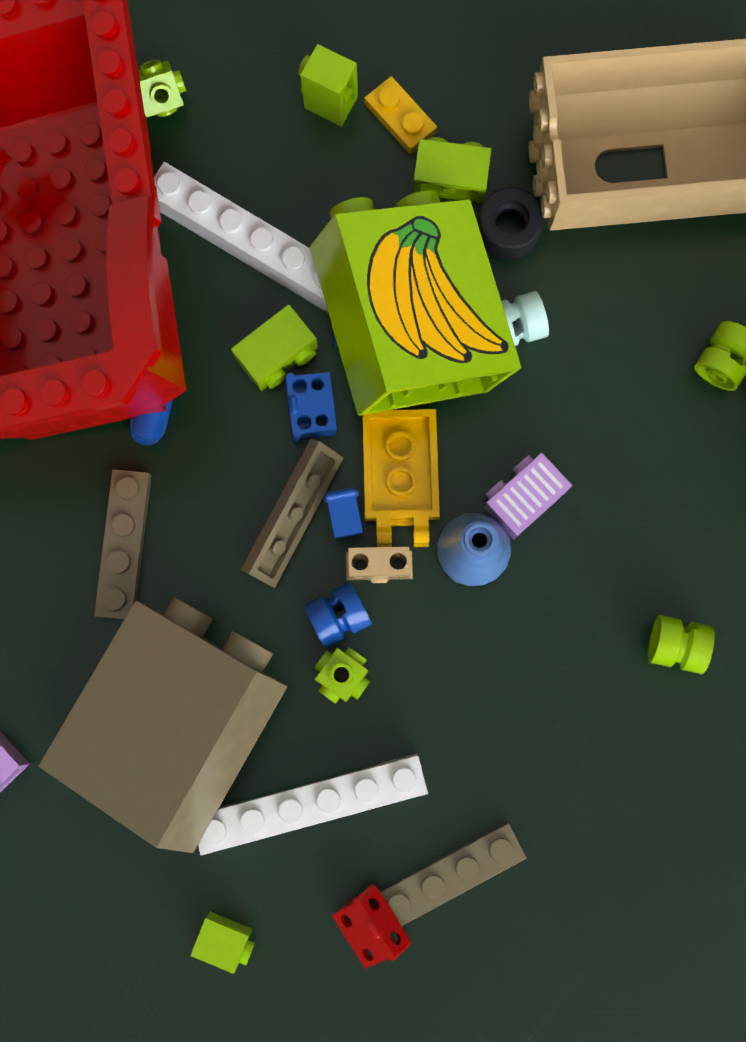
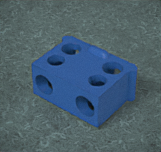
M291 372L288 373L285 386L292 440L298 443L300 439L335 436L337 426L330 372L295 376ZM319 385L322 389L314 390L312 386ZM323 420L327 425L319 426L316 424V421Z
M354 487L326 492L323 498L324 502L328 503L335 539L363 534L356 500L359 492Z

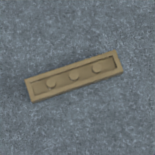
M310 439L243 564L242 571L273 588L276 587L344 458L322 442Z
M112 469L95 617L124 620L134 602L137 601L152 476L150 473Z
M506 822L380 890V893L396 915L400 925L403 926L527 859L509 823Z

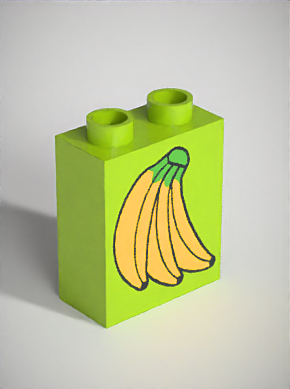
M427 190L404 197L394 208L375 209L372 200L366 197L349 199L331 208L329 211L330 221L311 244L310 250L358 416L487 393L522 368L470 199L440 202L436 191Z

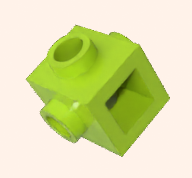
M158 59L151 60L140 66V87L146 118L156 114L158 117L171 115L177 111V107L184 105L180 93L186 92L184 82L179 70L172 72L168 60L164 62Z
M350 647L345 652L337 648L333 654L327 650L314 668L319 672L315 680L322 684L317 691L335 704L340 698L347 702L351 696L358 700L370 683L365 678L369 670L363 667L367 660ZM340 667L346 668L349 672L348 680L343 683L336 681L334 677L335 671Z

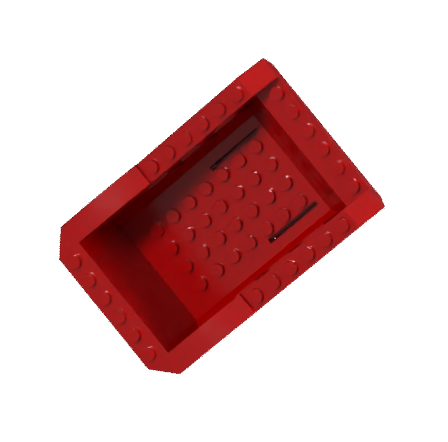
M0 0V146L12 157L0 170V439L26 438L34 440L131 419L142 414L166 411L165 405L186 391V383L168 262L161 255L157 227L162 222L157 188L154 181L146 114L143 107L140 74L136 60L128 0Z

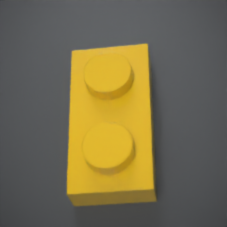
M392 76L364 97V104L410 155L418 149L419 139L427 140L437 133V126Z

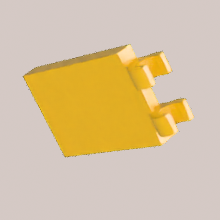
M436 409L388 410L363 415L365 522L376 521L377 547H392L391 526H413L414 547H429V520H439Z

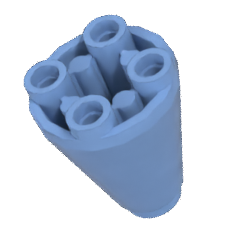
M480 512L464 513L451 519L442 529L437 543L438 560L443 571L454 582L466 586H483L496 580L506 569L511 556L510 539L505 528L493 517ZM477 534L480 538L487 539L485 547H475L472 543V537Z

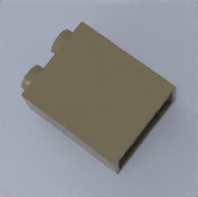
M174 596L163 614L138 601L134 602L38 767L155 848L193 853L288 686L263 672L273 653L234 631L230 633L224 646L221 648L203 637L213 619Z

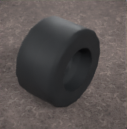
M505 187L497 189L486 197L480 207L477 223L486 251L497 258L511 260L523 257L534 248L540 237L544 218L542 217L541 204L533 194L522 188ZM504 213L517 215L524 223L522 231L516 234L502 232L496 226L497 217Z

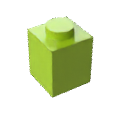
M210 911L204 920L190 956L234 974L239 963L243 965L248 963L255 942L249 940L253 929Z

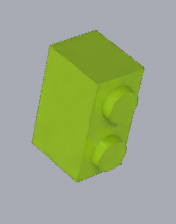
M317 44L312 55L307 54L303 58L298 71V75L301 78L300 91L303 93L304 108L342 127L358 98L357 63Z
M431 137L427 140L419 139L413 193L432 190L438 193L439 198L470 199L471 202L483 203L492 148L484 147L477 142H466L464 144L449 143L447 140L439 137Z
M288 304L232 347L231 351L235 360L260 391H263L267 387L273 389L286 379V372L296 364L301 367L308 363L315 356L316 352L314 350L318 348V344L314 334Z

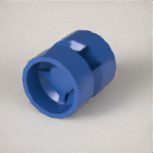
M350 581L332 590L331 598L326 599L320 596L303 605L325 649L343 640L345 632L349 631L355 634L372 625ZM345 609L347 613L337 619L335 612Z

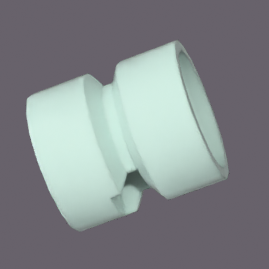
M537 291L516 296L514 303H510L506 299L501 300L515 346H518L522 338L526 342H532L548 337V319L542 299Z

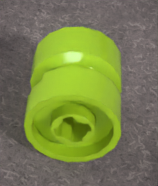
M723 321L710 339L712 347L704 349L694 365V369L700 377L710 384L727 391H734L739 387L746 375V327L735 322Z
M658 615L649 640V663L672 667L675 663H679L681 670L704 674L713 653L714 628L695 622H690L687 626H684L681 619Z

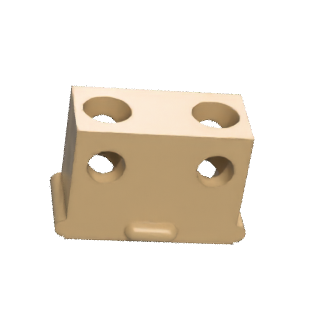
M409 547L348 548V552H346V580H370L372 583H387L388 580L413 579L412 551H409ZM399 559L404 563V568L397 570L391 564L394 560ZM358 560L366 562L367 567L364 570H356L354 568Z

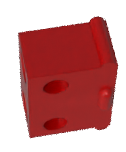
M373 884L358 896L348 900L331 915L365 969L387 959L394 961L411 944V940L400 925L396 915L388 906L378 888ZM370 898L376 901V907L369 903ZM345 915L351 919V923L345 920ZM392 932L397 934L398 941L391 937ZM366 949L370 950L373 956H369L366 953Z

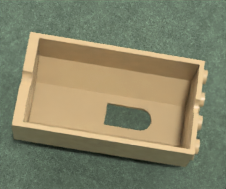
M746 39L547 56L542 58L540 70L534 73L533 76L534 90L529 92L530 112L534 113L533 141H529L530 163H536L537 175H533L534 197H540L542 217L545 218L550 231L746 213ZM662 147L666 178L609 183L602 180L596 173L595 161L604 153Z

